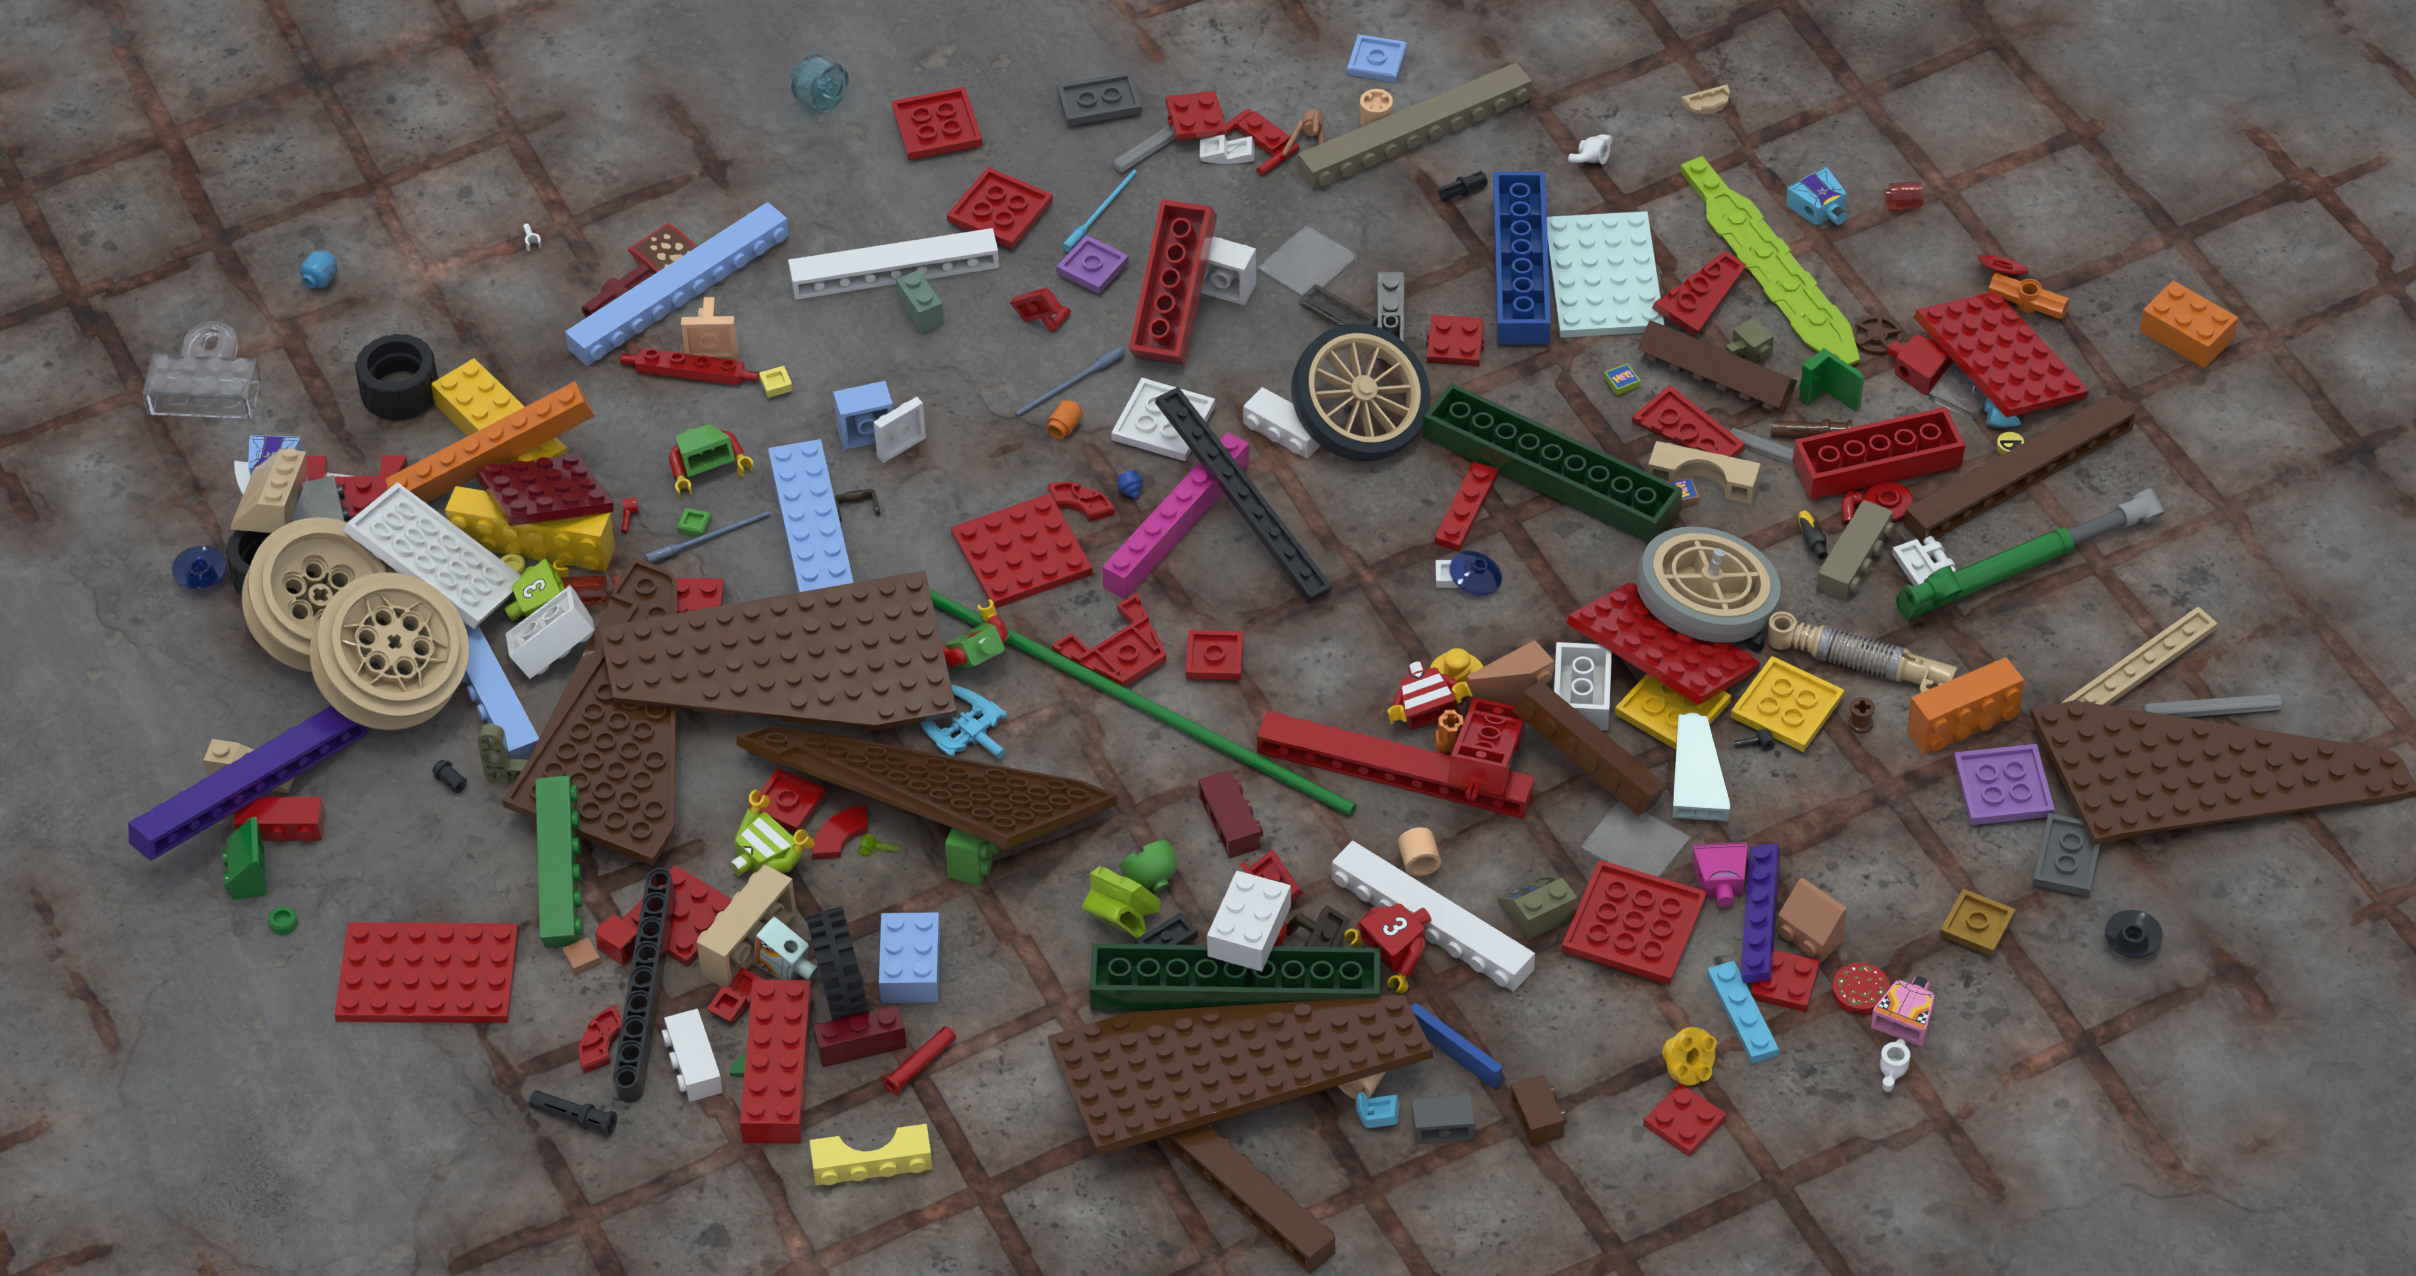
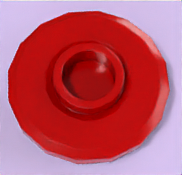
M1882 482L1872 485L1866 490L1863 500L1892 510V522L1904 519L1906 508L1914 502L1913 495L1909 489L1894 482Z

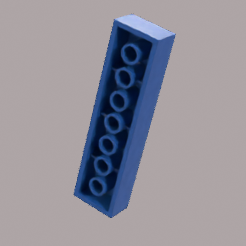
M1545 171L1493 172L1497 345L1550 344L1551 319Z

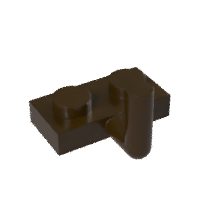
M1326 905L1321 910L1316 922L1301 913L1296 914L1286 924V935L1291 936L1301 926L1310 932L1304 947H1338L1351 919Z

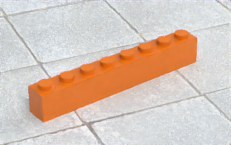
M576 381L393 474L385 480L388 488H391L398 482L423 502L428 503L450 492L455 486H461L475 479L476 468L486 467L489 464L502 465L594 418L595 415L587 396Z

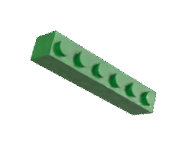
M570 776L536 779L540 939L545 948L567 946L578 942L579 934H583L584 931L582 917H578V908L583 906L581 890H578L577 881L582 880L581 866L577 864V855L581 854V843L579 837H576V828H580L579 812L575 811V802H579L578 785L573 784Z

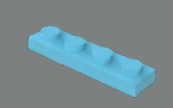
M1735 961L1707 968V977L1751 1064L1778 1056L1779 1048L1746 983H1743L1741 973Z

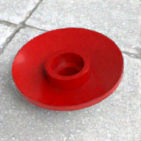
M1979 255L1977 259L1983 266L1993 271L1992 277L1995 273L2014 276L2027 274L2029 268L2021 263L1998 256Z

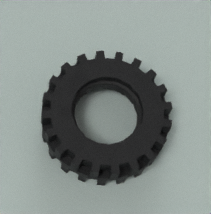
M842 906L807 915L806 920L832 1020L869 1012Z

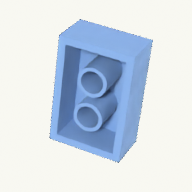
M881 913L879 965L881 1003L939 1002V913Z

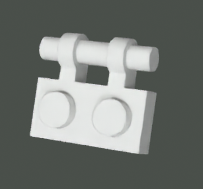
M1932 536L1925 538V546H1922L1915 539L1893 547V557L1913 586L1924 583V579L1943 567L1951 566L1953 572L1956 571V565L1953 560L1947 558L1944 554V547L1940 542H1936Z

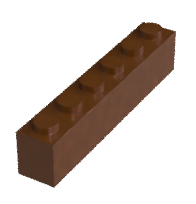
M1651 320L1648 322L1638 350L1645 352L1644 358L1656 363L1660 359L1669 362L1668 368L1682 373L1684 368L1692 372L1690 377L1704 383L1707 378L1715 381L1714 387L1729 392L1730 388L1739 391L1738 397L1750 402L1753 401V398L1763 401L1762 407L1776 412L1777 408L1786 410L1798 381Z
M1542 681L1526 689L1512 710L1637 816L1642 815L1655 806L1668 786Z

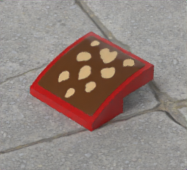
M668 222L630 247L628 252L640 265L644 264L653 274H656L697 246L684 233Z

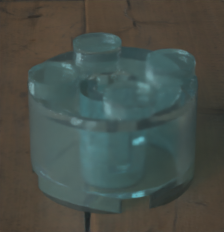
M817 52L811 53L790 71V78L792 79L791 89L794 97L812 108L822 110L823 112L832 110L840 103L843 98L840 95L843 87L847 89L849 77L847 70Z

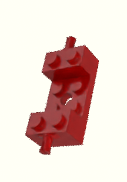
M1473 698L1451 754L1447 784L1463 789L1467 788L1465 792L1467 798L1470 799L1472 794V799H1475L1478 791H1483L1487 794H1503L1508 781L1510 761L1514 751H1519L1526 726V722L1512 711L1515 706Z

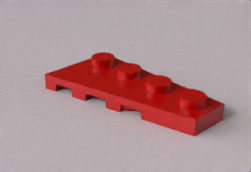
M1724 251L1703 266L1702 270L1688 277L1683 284L1669 291L1668 295L1654 302L1652 309L1693 336H1696L1744 271L1747 264Z

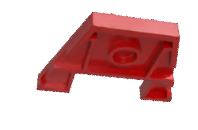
M382 455L380 476H334L337 484L342 483L346 499L341 500L343 508H348L350 519L354 518L389 489L385 479L406 468V455ZM306 456L308 481L326 477L327 456Z
M1137 593L1117 604V612L1130 625L1095 647L1088 649L1072 633L1052 644V651L1123 687L1130 685L1167 662L1164 648L1155 629L1153 630L1149 616L1146 610H1144L1141 598Z

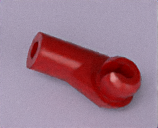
M1849 491L1842 499L1843 524H1849L1855 514V506L1859 507L1862 503L1863 495L1861 492L1853 493V491Z

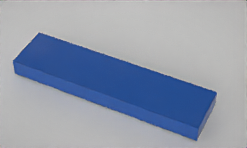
M1414 1003L1410 1006L1429 1042L1493 1089L1502 1084V1065L1420 1005Z

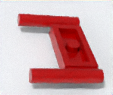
M1249 108L1226 123V135L1236 129L1245 137L1252 136L1254 143L1272 156L1256 168L1260 176L1268 173L1300 149L1299 145L1294 142L1287 155L1283 156L1282 152L1291 137L1256 111L1252 112Z

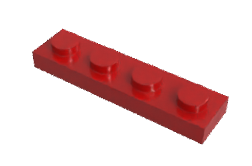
M1477 462L1472 463L1435 535L1434 544L1460 552L1498 477L1497 468Z

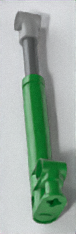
M2153 488L2146 489L2133 496L2131 501L2117 505L2114 511L2067 530L2065 527L2058 528L1954 572L1951 566L1943 567L1924 579V583L1914 587L1910 584L1904 586L1896 596L1897 608L1903 618L1909 620L2056 559L2061 555L2068 554L2074 550L2075 545L2120 526L2127 528L2140 521L2143 523L2151 522L2162 516L2165 511Z

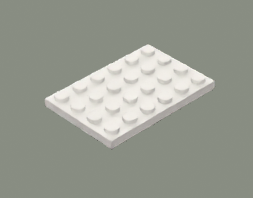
M398 482L352 518L343 529L354 541L363 545L375 557L383 560L397 573L416 577L438 589L455 606L463 622L473 629L514 594L512 585L522 576Z

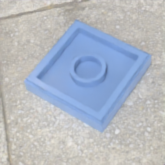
M1358 34L1347 67V75L1396 83L1407 50V42Z

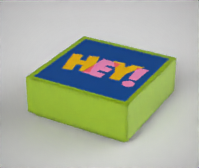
M1628 363L1604 372V379L1617 396L1640 387V379Z

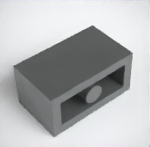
M1452 1094L1450 1096H1424L1412 1099L1415 1145L1474 1140V1117L1471 1095Z

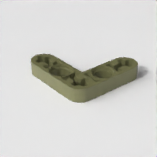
M496 724L481 726L478 746L485 778L492 783L513 784L528 760L510 759L506 735L502 727Z

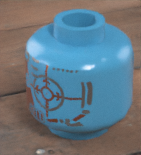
M324 250L311 252L299 267L302 282L312 289H324L338 273L335 257Z

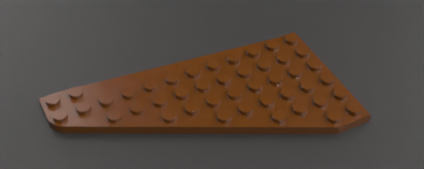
M633 557L621 575L611 595V600L525 767L502 800L504 808L537 820L536 779L570 776L573 784L578 785L579 802H575V811L579 812L580 828H576V836L653 866L674 834L676 707L649 704V707L613 702L600 627L677 614V580L670 571Z
M2074 700L2032 709L2030 715L2093 846L2157 831L2362 803L2364 806L2416 797V784L2404 761L2394 751L2383 748Z
M768 725L737 735L736 746L747 750L749 754L767 758L768 762L772 764L789 766L974 835L977 839L992 842L1000 849H1011L1022 842H1028L1040 835L1049 834L1050 831L1067 827L1068 824L1079 820H1085L1086 817L1096 813H1103L1104 810L1112 808L1117 804V795L1081 780L794 727Z

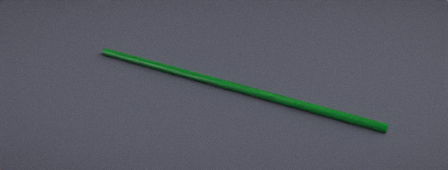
M930 589L933 606L974 627L987 623V621L982 620L979 613ZM1007 628L1009 637L1006 643L1350 817L1356 811L1357 804Z

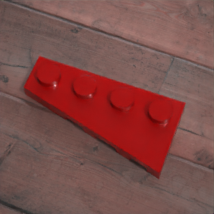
M1671 385L1667 386L1632 416V423L1687 448L1736 458L1745 450V443Z

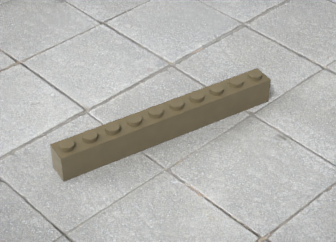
M1513 63L1298 153V172L1312 190L1327 186L1339 179L1348 177L1358 171L1372 167L1377 163L1415 149L1427 142L1436 140L1446 134L1460 130L1465 126L1530 100L1532 80L1517 63Z

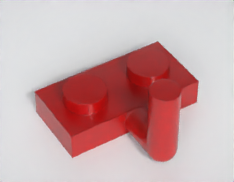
M1048 287L1017 295L1010 302L1024 322L1040 318L1051 332H1055L1071 313L1068 307L1061 306L1056 296Z

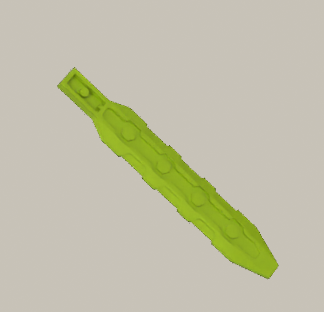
M1703 156L1680 164L1681 174L1706 204L1707 222L1718 236L1724 238L1736 253L1737 259L1747 264L1745 269L1752 273L1763 287L1765 295L1772 303L1779 307L1791 322L1790 326L1804 344L1816 352L1825 348L1850 366L1859 363L1860 356L1850 323L1839 309L1829 302L1817 287V282L1810 273L1804 271L1790 253V248L1786 243L1775 235L1763 220L1764 216L1752 201L1729 189Z

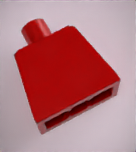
M1914 335L1906 345L1893 340L1887 350L1888 355L1896 358L1895 375L1926 396L1953 366L1954 360L1935 340L1920 335Z

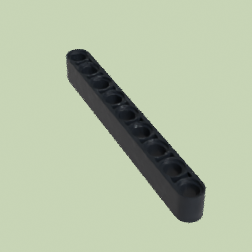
M655 868L646 877L613 1073V1081L618 1096L622 1101L628 1103L639 1100L644 1092L676 890L670 872L664 868Z

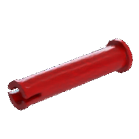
M943 1026L941 1030L890 1076L886 1075L882 1078L885 1088L893 1095H899L904 1085L957 1039L954 1031L948 1026Z

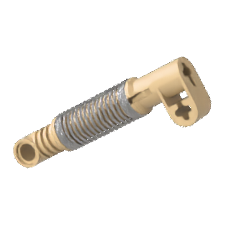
M1776 612L1769 619L1767 641L1771 647L1785 650L1794 645V649L1801 647V651H1805L1807 648V652L1811 653L1813 658L1823 661L1828 659L1829 663L1833 660L1834 664L1838 661V665H1841L1843 662V667L1847 664V667L1850 668L1852 665L1853 670L1857 666V671L1862 668L1861 671L1864 672L1866 669L1867 674L1870 671L1872 675L1876 672V676L1880 674L1882 678L1885 675L1886 679L1894 680V682L1905 680L1921 685L1919 694L1953 680L1957 676L1958 667L1911 654L1909 649L1899 646L1895 648L1894 644L1891 646L1889 643H1881L1880 640L1876 642L1875 639H1867L1865 636L1862 638L1861 635L1857 637L1856 633L1854 635L1851 632L1848 634L1847 631L1843 633L1842 629L1838 630L1826 625L1815 626L1813 629L1810 624L1805 627V623L1802 622L1799 625V621H1796L1795 617L1788 612Z

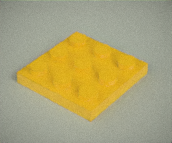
M1771 656L1731 710V718L1758 731L1766 729L1771 732L1773 738L1804 752L1844 698L1845 690Z
M1646 674L1615 707V715L1676 750L1679 715L1696 713L1700 716H1707L1710 725L1731 703V695L1723 691L1704 703L1697 705L1649 674Z

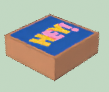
M1692 477L1668 481L1683 489L1681 506L1699 503V496Z

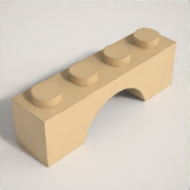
M1656 441L1648 464V473L1667 482L1690 477L1708 478L1722 488L1725 499L1752 505L1759 483L1761 463Z

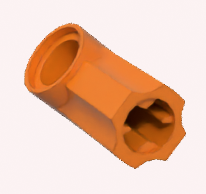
M1445 710L1444 714L1439 717L1438 729L1434 731L1436 753L1450 754L1454 749L1463 726V716L1456 713L1455 710Z

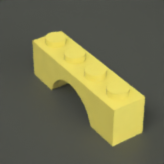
M927 1124L897 1128L893 1139L884 1147L874 1151L854 1150L848 1147L839 1136L809 1140L815 1186L833 1185L838 1182L852 1180L862 1181L867 1178L881 1176L891 1177L895 1174L909 1172L920 1173L924 1170L932 1169Z

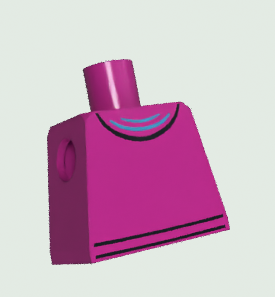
M1747 842L1693 845L1692 867L1700 890L1707 891V898L1716 897L1717 904L1721 907L1733 905L1734 896L1743 895Z

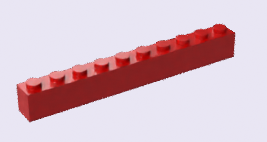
M1267 711L1257 734L1258 754L1520 819H1525L1534 795L1535 777L1521 772L1509 771L1508 781L1502 795L1478 791L1475 799H1472V794L1469 799L1465 795L1467 788L1463 789L1447 784L1451 756L1420 749L1416 746L1395 743L1387 739L1383 740L1367 736L1363 733L1342 730L1335 726H1326L1310 720L1286 716L1282 713Z

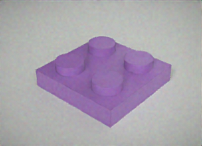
M1086 235L1056 266L1057 274L1100 294L1129 263V256Z

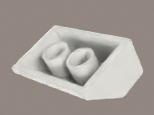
M568 586L506 633L509 656L529 679L536 674L544 673L557 658H564L573 646L588 640L592 636L593 631H595L592 617L571 586Z

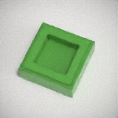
M685 508L677 526V533L692 537L705 535L711 521V513Z

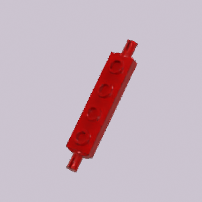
M642 348L641 352L637 355L622 353L620 357V364L635 365L636 372L730 385H739L744 380L759 383L760 371L745 370L743 361H735L733 359L669 352L654 348Z

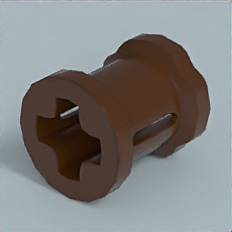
M1858 697L1851 702L1850 712L1852 715L1849 717L1848 726L1855 733L1864 734L1872 729L1873 719L1871 716L1875 711V705L1872 700Z

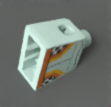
M774 916L756 935L753 964L781 980H794L800 975L806 980L811 981L819 970L818 966L808 960L810 948L808 943Z

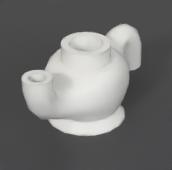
M1601 134L1582 140L1579 145V154L1571 153L1568 161L1571 163L1600 162L1602 165L1605 164L1610 154L1612 136Z
M1903 1039L1888 1043L1882 1049L1880 1069L1885 1075L1882 1088L1887 1093L1893 1090L1895 1080L1902 1077L1909 1067L1910 1051Z

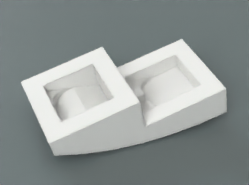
M1219 135L1200 140V159L1203 162L1237 164L1254 161L1255 143L1252 136L1227 141L1225 135Z

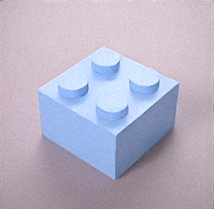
M886 382L871 383L833 392L836 424L843 449L847 450L875 444L874 421L893 411V404Z

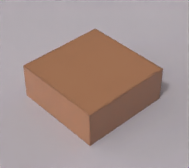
M589 937L562 948L563 955L575 975L601 964L600 956Z

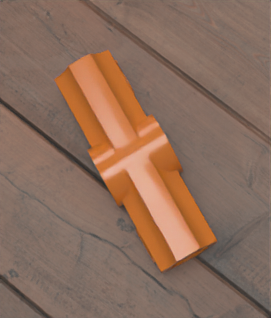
M1995 273L1988 288V293H1997L2003 299L2016 303L2018 310L2027 314L2038 311L2063 320L2070 303L2069 298L2042 289L2039 281L2035 279L2019 281Z

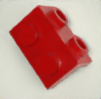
M1273 849L1251 866L1245 861L1239 864L1245 873L1291 885V903L1304 893Z

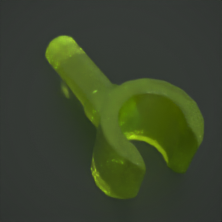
M866 834L860 840L858 853L867 857L871 856L874 849L898 852L899 845L881 843L872 835Z

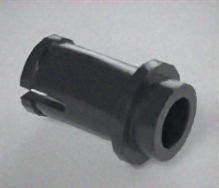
M440 760L434 765L432 769L434 777L437 780H442L454 793H459L466 787L467 779L452 768L450 761Z

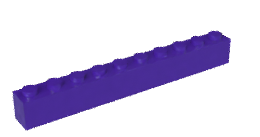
M330 705L316 715L310 716L304 722L288 729L285 733L267 741L259 748L245 754L240 759L224 766L214 774L203 778L195 785L179 792L164 803L158 804L145 814L134 818L128 823L129 844L148 860L152 861L366 736L367 727L346 718Z

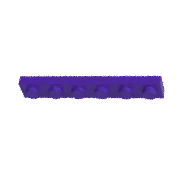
M1778 843L1750 847L1741 965L1743 983L1772 980L1781 852Z

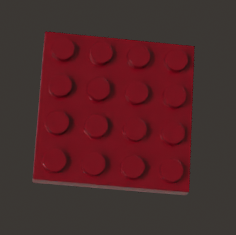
M565 454L563 457L556 458L541 457L537 460L526 462L517 460L511 464H489L486 467L476 468L477 480L509 526L610 513L614 509V502L579 454Z

